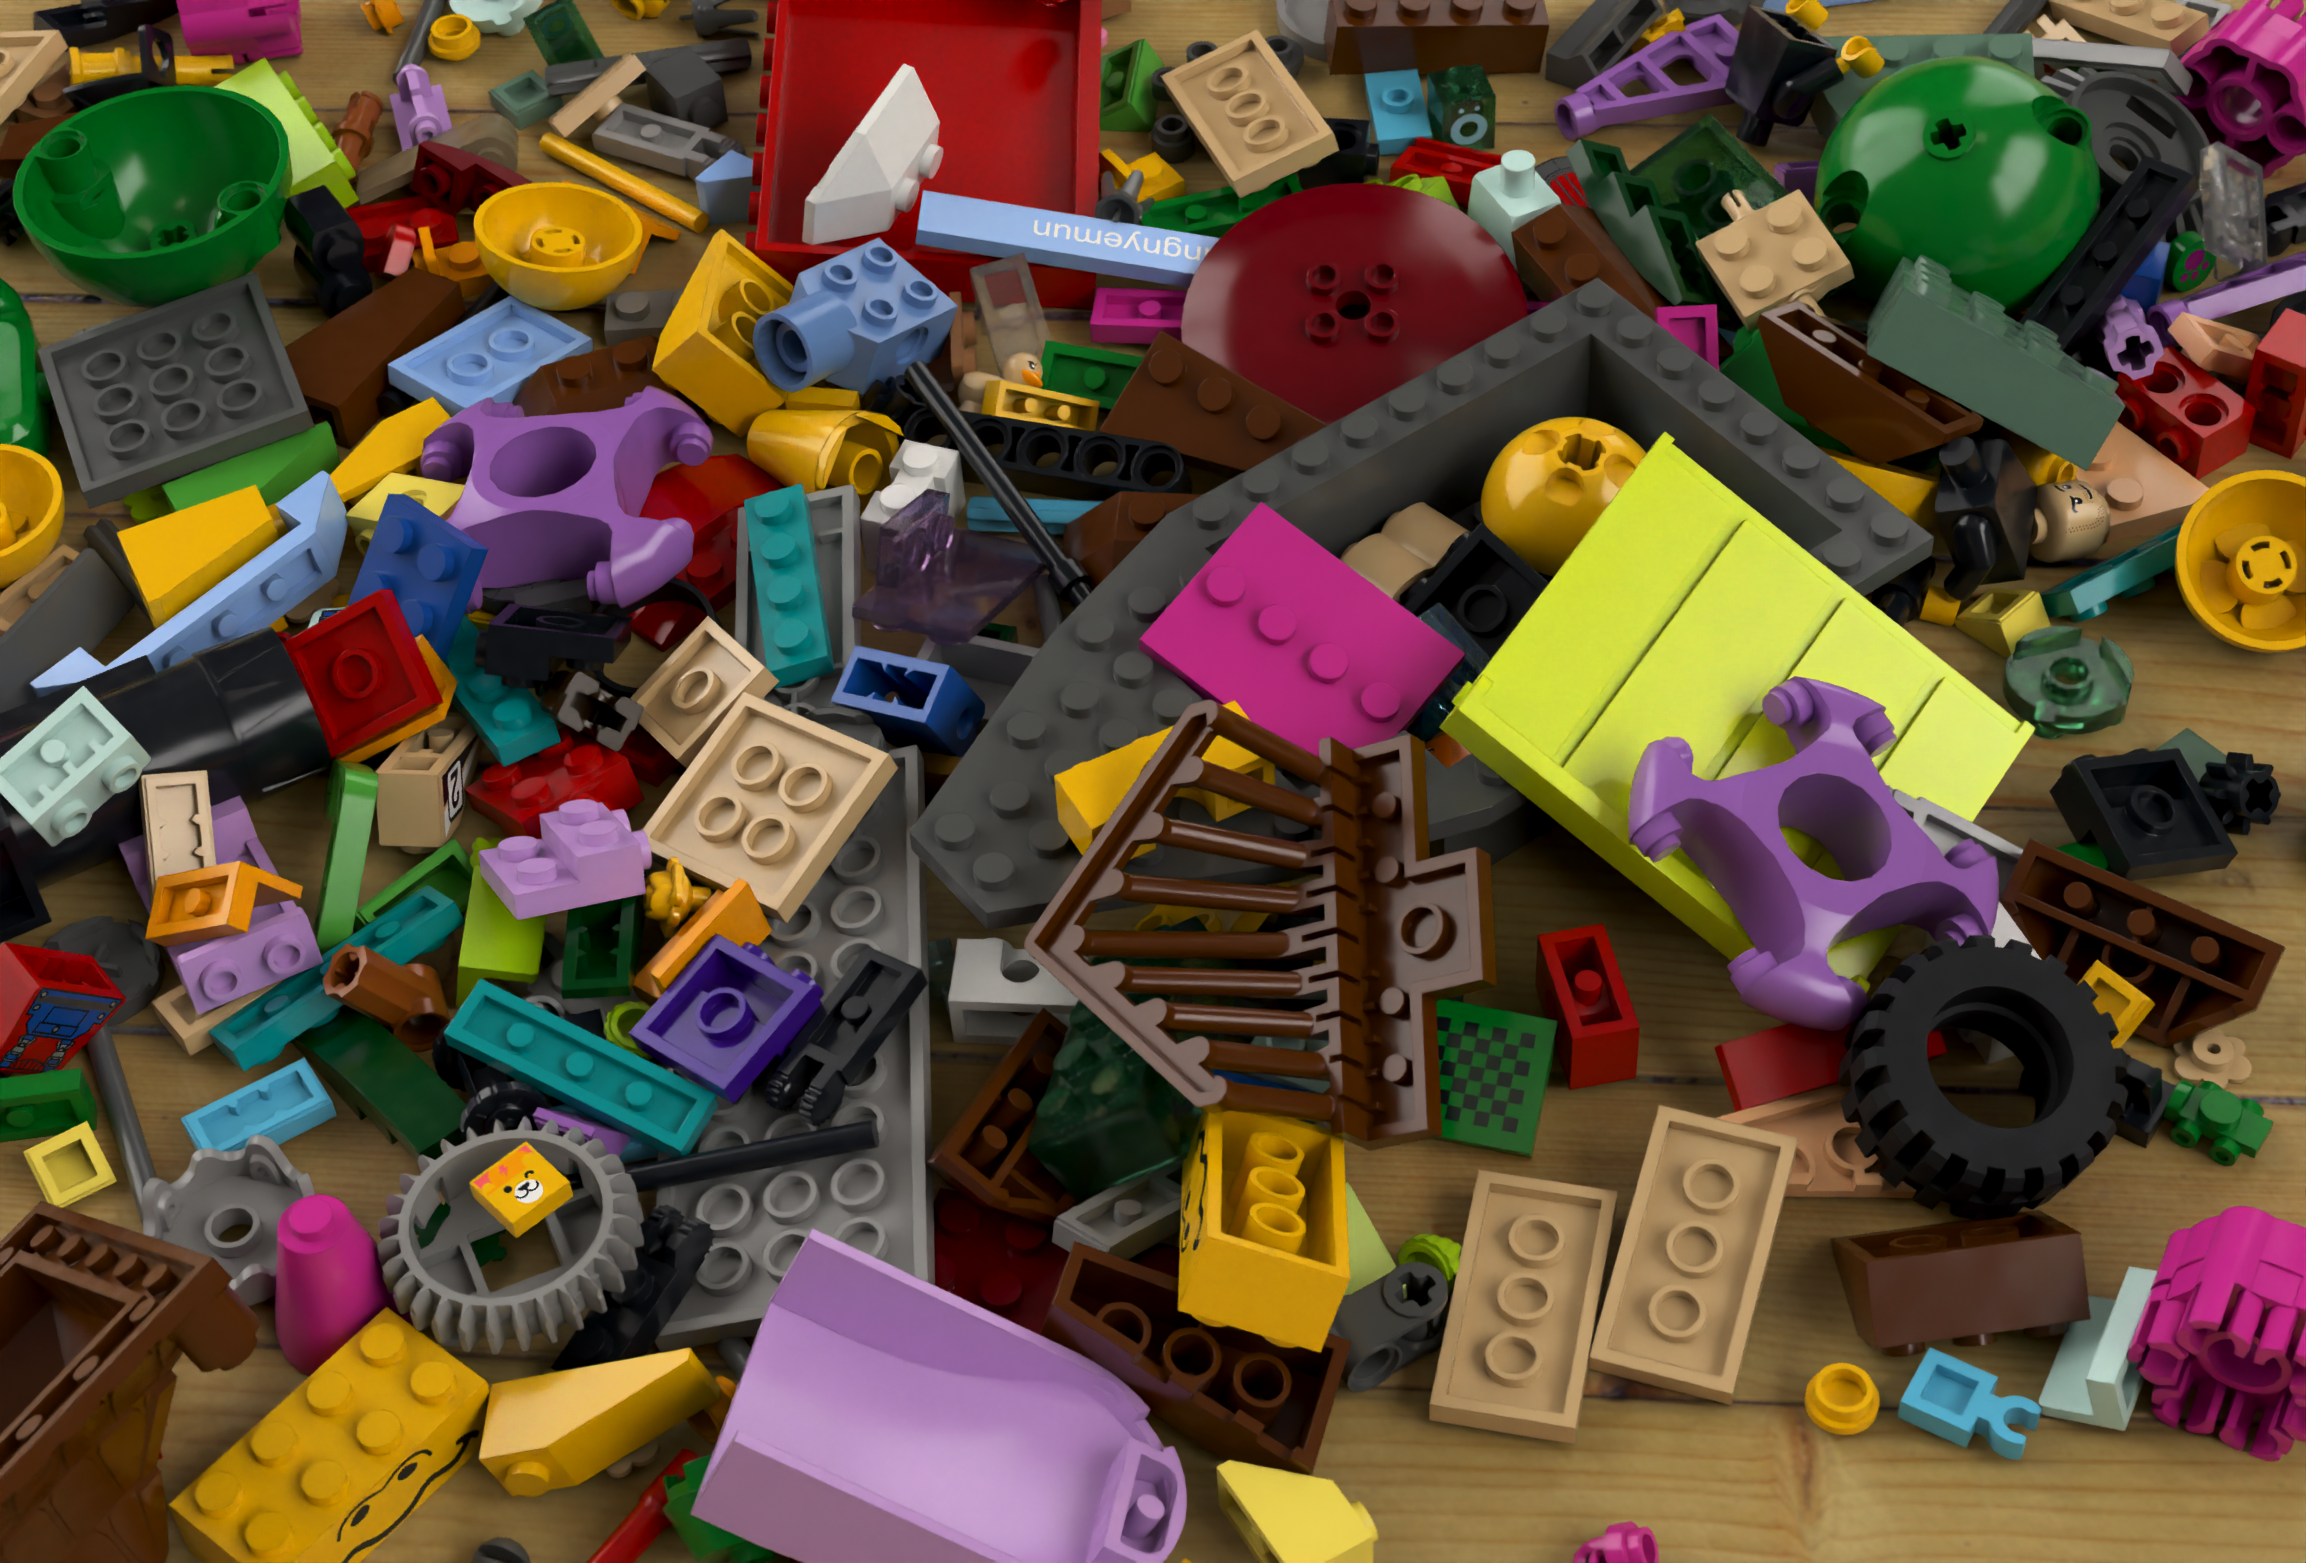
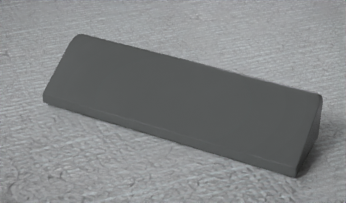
M86 547L0 637V714L38 699L30 682L78 647L91 654L134 607L135 602L130 592L95 549Z

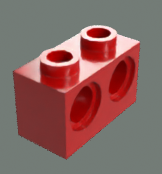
M2286 308L2255 348L2244 399L2256 408L2249 443L2289 459L2293 458L2306 440V315Z
M2168 345L2163 348L2164 355L2156 362L2153 374L2132 380L2127 374L2123 372L2118 373L2116 382L2119 386L2115 393L2126 407L2117 421L2199 480L2246 453L2256 408L2204 369L2198 367L2196 363L2177 349Z

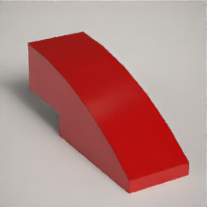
M1788 1023L1716 1046L1714 1049L1735 1112L1839 1083V1061L1847 1053L1843 1043L1852 1023L1842 1030L1830 1032ZM1940 1030L1930 1032L1928 1035V1062L1948 1053Z

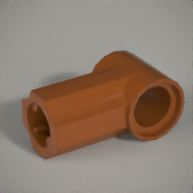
M347 943L332 955L330 967L323 977L324 990L327 996L389 1027L391 1033L413 1052H425L433 1049V1042L438 1037V1032L444 1025L450 1022L440 978L434 968L425 964L401 966L365 946L355 947L350 943Z

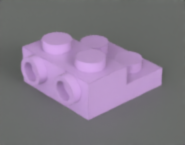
M589 799L571 800L561 804L558 811L539 814L542 839L530 836H515L502 840L497 848L478 851L481 876L517 920L646 894L644 870L650 869L652 865L648 838L643 830L631 832L630 822L625 810L610 811L602 802L597 803Z

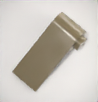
M490 113L481 115L426 140L465 150L498 163L514 172L517 171L519 137L515 126L501 115ZM419 144L359 172L356 195L361 205L412 182Z

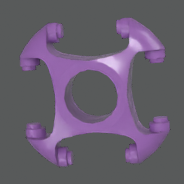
M651 385L646 386L643 392L633 393L632 397H627L624 407L558 415L525 417L520 405L514 406L511 402L495 403L492 397L474 403L440 425L424 439L420 461L422 475L427 479L453 482L457 478L468 477L462 496L447 522L489 549L464 614H472L475 609L482 607V588H508L550 579L571 581L585 578L588 596L591 601H599L601 605L618 604L620 608L624 609L657 591L672 580L692 560L694 533L690 523L675 517L660 521L639 517L648 497L653 480L661 467L671 462H681L689 466H697L708 459L713 450L714 443L710 428L682 400Z
M1794 676L1772 688L1762 700V707L1766 717L1773 724L1786 730L1789 740L1796 749V755L1788 761L1722 780H1703L1692 774L1693 753L1689 744L1683 738L1665 737L1648 744L1635 770L1630 790L1628 812L1629 845H1636L1642 855L1649 857L1653 863L1666 858L1678 847L1681 848L1703 871L1715 889L1731 907L1756 947L1742 953L1727 966V969L1732 974L1730 980L1741 994L1740 1002L1783 1022L1830 1032L1842 1030L1848 1024L1856 1021L1868 1003V997L1858 983L1834 973L1828 965L1827 950L1840 942L1867 932L1899 924L1916 925L1929 932L1935 943L1949 938L1954 939L1958 942L1959 947L1970 935L1991 936L1996 922L1999 903V875L1997 858L1995 856L1990 857L1983 846L1975 844L1971 838L1961 842L1943 856L1929 836L1893 798L1871 759L1886 751L1897 741V737L1893 733L1895 727L1884 713L1886 707L1844 687L1820 680ZM1779 826L1796 828L1817 839L1834 857L1844 881L1828 878L1807 867L1790 850Z

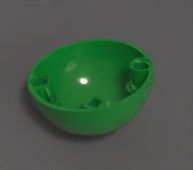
M1955 55L1931 58L1908 65L1884 77L1869 88L1841 118L1826 143L1818 166L1814 193V211L1851 263L1855 278L1844 283L1846 287L1874 308L1902 257L1904 256L1916 262L1919 255H1923L1948 268L1951 271L1949 275L1952 279L1951 283L1970 294L1973 291H1977L1992 298L2005 307L2003 313L2009 317L2030 307L2099 215L2101 201L2100 175L2092 147L2091 121L2083 111L2069 106L2058 93L2028 72L2006 62L1985 57ZM2072 138L2078 141V143L2072 146L2059 139ZM1947 145H1952L1953 149L1948 150ZM1848 222L1857 225L1852 232L1847 234H1836L1833 232V229L1842 223Z
M180 85L130 92L84 109L48 132L30 150L17 171L13 186V205L32 244L64 278L90 294L111 303L129 307L155 308L245 276L265 254L273 251L280 244L282 238L280 230L285 222V206L290 196L293 179L288 136L281 121L267 107L250 97L234 91L209 86Z

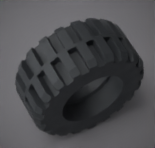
M1970 935L1961 947H1959L1956 940L1949 938L1931 944L1924 954L1913 953L1902 961L1892 974L1882 982L1868 1000L1858 1019L1850 1026L1843 1044L1847 1049V1053L1839 1061L1838 1082L1843 1087H1851V1089L1840 1102L1845 1121L1848 1123L1858 1122L1862 1131L1854 1139L1855 1143L1865 1158L1876 1154L1886 1167L1879 1175L1889 1184L1896 1188L1902 1181L1916 1190L1913 1201L1932 1210L1941 1201L1951 1204L1950 1213L1952 1216L1974 1219L1985 1207L1987 1208L1988 1216L1993 1219L2015 1216L2023 1207L2034 1210L2050 1201L2060 1190L2065 1189L2094 1161V1158L2108 1146L2117 1131L2114 1121L2124 1112L2128 1094L2124 1085L2117 1084L2128 1073L2125 1051L2122 1048L2113 1049L2111 1043L2119 1034L2118 1028L2109 1012L2099 1014L2093 1005V1001L2098 997V994L2085 980L2079 985L2075 984L2064 974L2068 965L2051 954L2045 961L2032 956L2033 947L2030 944L2010 939L2001 948L1995 947V938L1990 935ZM1945 1028L1971 1029L1991 1036L2012 1051L2024 1066L2033 1086L2035 1094V1116L2033 1123L2020 1128L1993 1127L1966 1116L1954 1107L1942 1094L1930 1071L1927 1058V1038L1929 1033Z

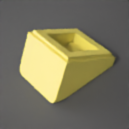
M1990 588L1955 619L1957 629L2010 660H2019L2051 631V624L2039 592L2034 590Z
M87 1121L23 1151L25 1161L47 1203L66 1208L117 1183Z

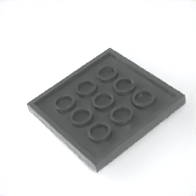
M256 272L38 349L81 491L90 509L111 501L121 500L130 494L166 481L178 479L185 474L315 427Z

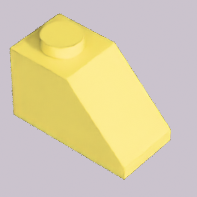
M1228 1460L1216 1467L1219 1507L1258 1563H1374L1373 1543L1378 1540L1375 1524L1365 1507L1357 1500L1349 1503L1333 1480Z

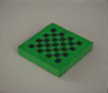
M1448 999L1436 1001L1442 1136L1431 1139L1532 1159L1560 1026L1557 1020Z

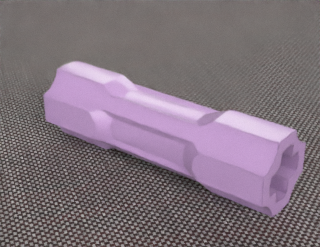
M2119 293L2092 330L2097 341L2103 344L2106 357L2113 371L2123 372L2130 376L2132 380H2136L2153 374L2154 366L2158 359L2164 355L2155 329L2153 326L2147 325L2144 312L2138 301L2125 298Z

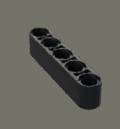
M928 407L915 411L908 418L904 426L905 440L926 444L932 437L947 435L945 442L940 447L959 451ZM959 410L986 447L992 444L1004 445L994 458L1019 491L1090 501H1105L1120 491L1192 494V482L1181 454L1169 444ZM960 452L963 482L984 485ZM1048 453L1060 454L1059 459L1053 465L1043 468L1036 466L1038 460L1043 455ZM1104 462L1118 463L1115 470L1104 477L1092 475L1094 469L1099 464ZM1161 471H1172L1175 473L1167 484L1162 486L1149 484L1151 478L1156 473Z

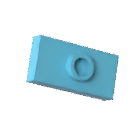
M1417 69L1364 74V90L1375 143L1380 144V156L1402 154L1409 146L1415 147V139L1417 137L1432 140L1431 128Z
M304 1057L180 1119L196 1151L203 1148H213L220 1151H238L246 1147L248 1139L252 1135H264L271 1138L277 1145H280L336 1117L337 1114L332 1100Z

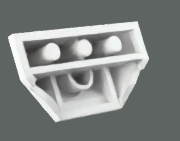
M903 63L830 164L826 174L805 199L803 242L816 245L888 231L901 211L908 213L912 209L918 196L920 184L924 178L932 179L935 176L943 156V147L937 145L940 121L914 67Z

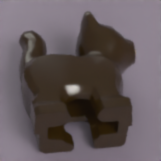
M566 670L556 671L548 681H540L539 687L535 688V693L541 699V710L556 717L561 723L614 751H619L631 730H635L644 710V707L625 696L618 697L609 693L604 687H599L600 682L580 671L572 673Z

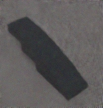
M81 0V4L35 11L34 31L59 30L68 46L64 51L66 52L69 51V47L83 48L116 39L137 31L140 25H154L179 13L176 0Z

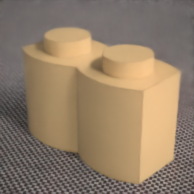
M1419 502L1391 515L1385 522L1381 533L1370 535L1360 542L1351 544L1343 552L1340 560L1404 607L1403 600L1410 588L1419 580L1426 577L1430 578L1446 561V552L1451 544L1460 535L1468 532V530L1424 502Z

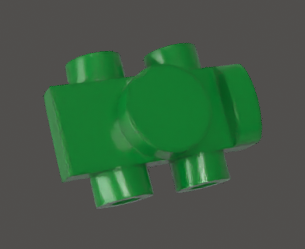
M2181 1079L2172 1092L2163 1117L2176 1122L2170 1131V1136L2179 1146L2192 1148L2196 1145L2201 1135L2215 1140L2209 1149V1154L2215 1162L2223 1166L2234 1165L2241 1153L2255 1158L2272 1130L2274 1121L2263 1117L2264 1110L2257 1102L2251 1099L2239 1100L2237 1096L2223 1090L2219 1085L2211 1081H2203L2196 1087L2195 1084Z

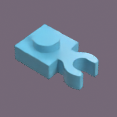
M1929 1347L1900 1400L1897 1418L1964 1448L1967 1447L1975 1432L1986 1437L1988 1444L1997 1454L2008 1459L2020 1460L2024 1453L2027 1437L2010 1430L2006 1425L2019 1424L2026 1429L2035 1431L2039 1424L2042 1408L2026 1397L2007 1396L2000 1398L1994 1395L1998 1381L1997 1376Z

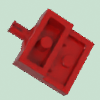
M567 726L563 729H557L561 742L506 767H503L500 762L490 766L483 772L481 779L466 787L464 791L473 810L502 826L507 838L530 836L542 839L539 814L558 811L559 806L565 802L589 799L597 803L602 802L610 811L624 809L626 812L645 800L627 757Z

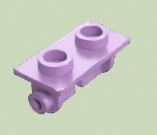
M416 64L405 65L397 75L399 93L389 95L403 151L452 129L441 84L431 86L425 69Z

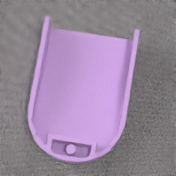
M812 1228L768 1302L690 1514L758 1546L803 1563H1163L1174 1549L1185 1523L1187 1490L1180 1459L1174 1446L1164 1448L1156 1433L1145 1420L1151 1409L1128 1385L1110 1371L1069 1348Z

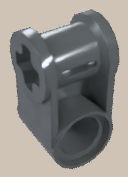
M1408 1262L1397 1266L1390 1273L1351 1295L1343 1296L1329 1333L1351 1341L1341 1378L1350 1390L1362 1392L1372 1389L1384 1382L1396 1371L1427 1354L1437 1351L1442 1346L1448 1317L1444 1307L1448 1300V1288L1443 1274L1434 1266L1423 1262ZM1404 1284H1406L1407 1298L1405 1299L1403 1298L1402 1287ZM1430 1320L1431 1332L1427 1334V1321Z

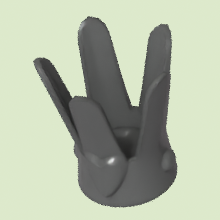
M691 0L693 14L679 17L681 21L694 19L698 37L703 35L710 36L715 32L759 36V33L754 31L721 27L751 23L758 20L759 15L754 10L717 9V6L730 0Z
M1140 170L1132 171L1121 189L1116 190L1112 173L1109 171L1105 172L1101 179V201L1098 200L1096 204L1095 218L1111 220L1114 223L1124 222L1138 225L1143 214L1154 204L1153 198H1147L1140 203L1137 201L1144 179L1143 173Z

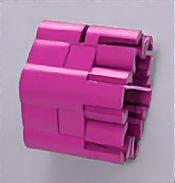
M176 0L183 36L192 56L232 54L233 63L241 64L246 63V54L250 62L259 61L264 57L268 60L303 54L300 29L302 17L299 0Z
M2248 0L2240 9L2233 10L2230 14L2226 13L2180 59V62L2194 80L2187 96H2172L2190 111L2202 127L2212 148L2214 161L2259 180L2267 179L2276 169L2289 163L2295 156L2306 152V12L2300 17L2304 9L2302 0H2282L2273 10L2269 6L2274 0Z
M2235 1206L2224 1210L2219 1216L2205 1219L2191 1228L2177 1230L2170 1236L2128 1350V1360L2130 1362H2138L2136 1370L2146 1380L2155 1384L2152 1392L2151 1402L2153 1406L2151 1410L2163 1423L2176 1429L2189 1390L2193 1388L2198 1391L2186 1422L2187 1432L2198 1434L2212 1433L2226 1398L2231 1401L2219 1436L2225 1444L2239 1451L2244 1448L2256 1410L2263 1414L2249 1455L2268 1462L2278 1461L2282 1454L2286 1455L2291 1450L2294 1439L2306 1442V1228L2274 1218L2272 1215L2253 1207Z

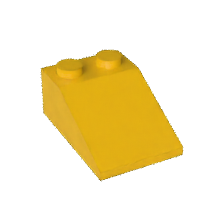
M721 228L714 234L660 334L652 371L658 374L668 387L680 391L702 408L711 420L724 425L741 438L749 431L752 423L760 414L768 410H775L786 401L788 391L773 384L764 374L757 361L753 347V331L757 321L763 315L790 303L794 286Z

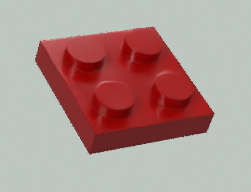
M379 589L282 642L312 703L331 758L342 757L444 703L392 589Z

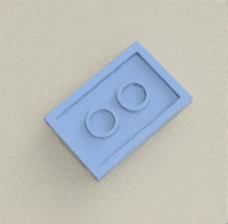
M510 295L387 364L389 384L421 402L434 397L449 416L453 417L460 411L485 398L492 397L495 403H512L540 366L557 362L567 357L592 352L593 339Z

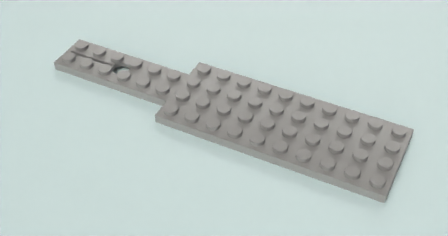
M854 484L806 494L811 512L835 672L776 689L773 687L764 698L765 701L804 717L803 714L814 709L835 706L830 702L855 645L861 646L860 499ZM745 507L738 508L735 640L766 667ZM917 745L889 750V754L898 769L789 922L786 924L764 913L772 931L758 947L781 970L789 973L793 968H796L810 976L824 992V996L820 999L822 1003L864 949L868 947L922 969L928 982L927 986L850 1087L845 1085L842 1103L834 1113L830 1114V1119H827L825 1124L813 1126L799 1118L800 1113L798 1111L800 1106L798 1104L801 1102L800 1097L797 1099V1104H794L792 1109L788 1108L787 1111H780L766 1103L767 1098L765 1095L767 1091L765 1089L768 1087V1081L771 1080L772 1075L776 1074L777 1068L780 1065L778 1062L771 1060L734 1104L717 1095L719 1106L688 1155L868 1120H874L876 1123L879 1147L657 1189L656 1208L659 1205H669L681 1211V1215L685 1217L683 1219L684 1222L688 1218L694 1219L696 1217L711 1225L710 1228L714 1230L712 1234L715 1237L712 1240L713 1246L709 1249L710 1253L705 1254L704 1262L691 1279L693 1285L654 1341L661 1352L716 1343L728 1337L744 1338L757 1335L770 1298L812 1228L935 1286L933 1170L926 1164L932 1154L926 864L912 850L909 834L912 827L925 811L924 760ZM689 878L691 886L707 887ZM711 889V896L716 890ZM689 912L688 916L681 923H679L678 926H676L673 936L695 914V912ZM661 1062L662 1068L706 1089L705 1087L701 1086L700 1084L696 1083L695 1081L689 1079L688 1077L684 1076L683 1074L679 1073L678 1071ZM812 1070L810 1083L818 1074V1072ZM658 1150V1160L674 1158Z

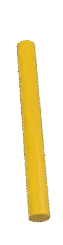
M551 132L544 134L541 138L539 148L547 155L696 233L703 232L708 226L709 215L706 212Z

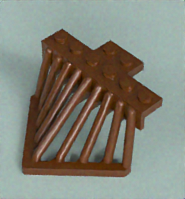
M1204 700L1190 704L1185 709L1025 939L1024 946L1025 950L1197 1108L1211 1114L1236 1111L1332 1123V1135L1371 1151L1442 1136L1436 1001L1497 987L1490 854L1478 847H1473L1430 858L1425 742L1414 735L1407 734L1355 749L1347 747L1332 737H1327L1319 740L1318 757L1217 702ZM1216 736H1221L1319 787L1321 797L1308 798L1205 761L1202 759V756ZM1199 787L1322 831V839L1293 842L1167 818L1162 813L1180 788ZM1158 843L1168 847L1323 875V878L1281 887L1125 873L1122 870L1140 845ZM1115 900L1325 918L1322 921L1278 932L1091 930L1083 928L1099 904ZM1083 956L1091 958L1326 961V963L1288 972L1130 966L1119 961L1093 966ZM1124 993L1324 1000L1328 1003L1301 1012L1172 1003L1160 998H1154L1137 1005ZM1165 1030L1329 1041V1045L1315 1052L1210 1040L1203 1036H1196L1179 1043ZM1207 1068L1330 1082V1087L1323 1094L1235 1083L1219 1075H1214Z

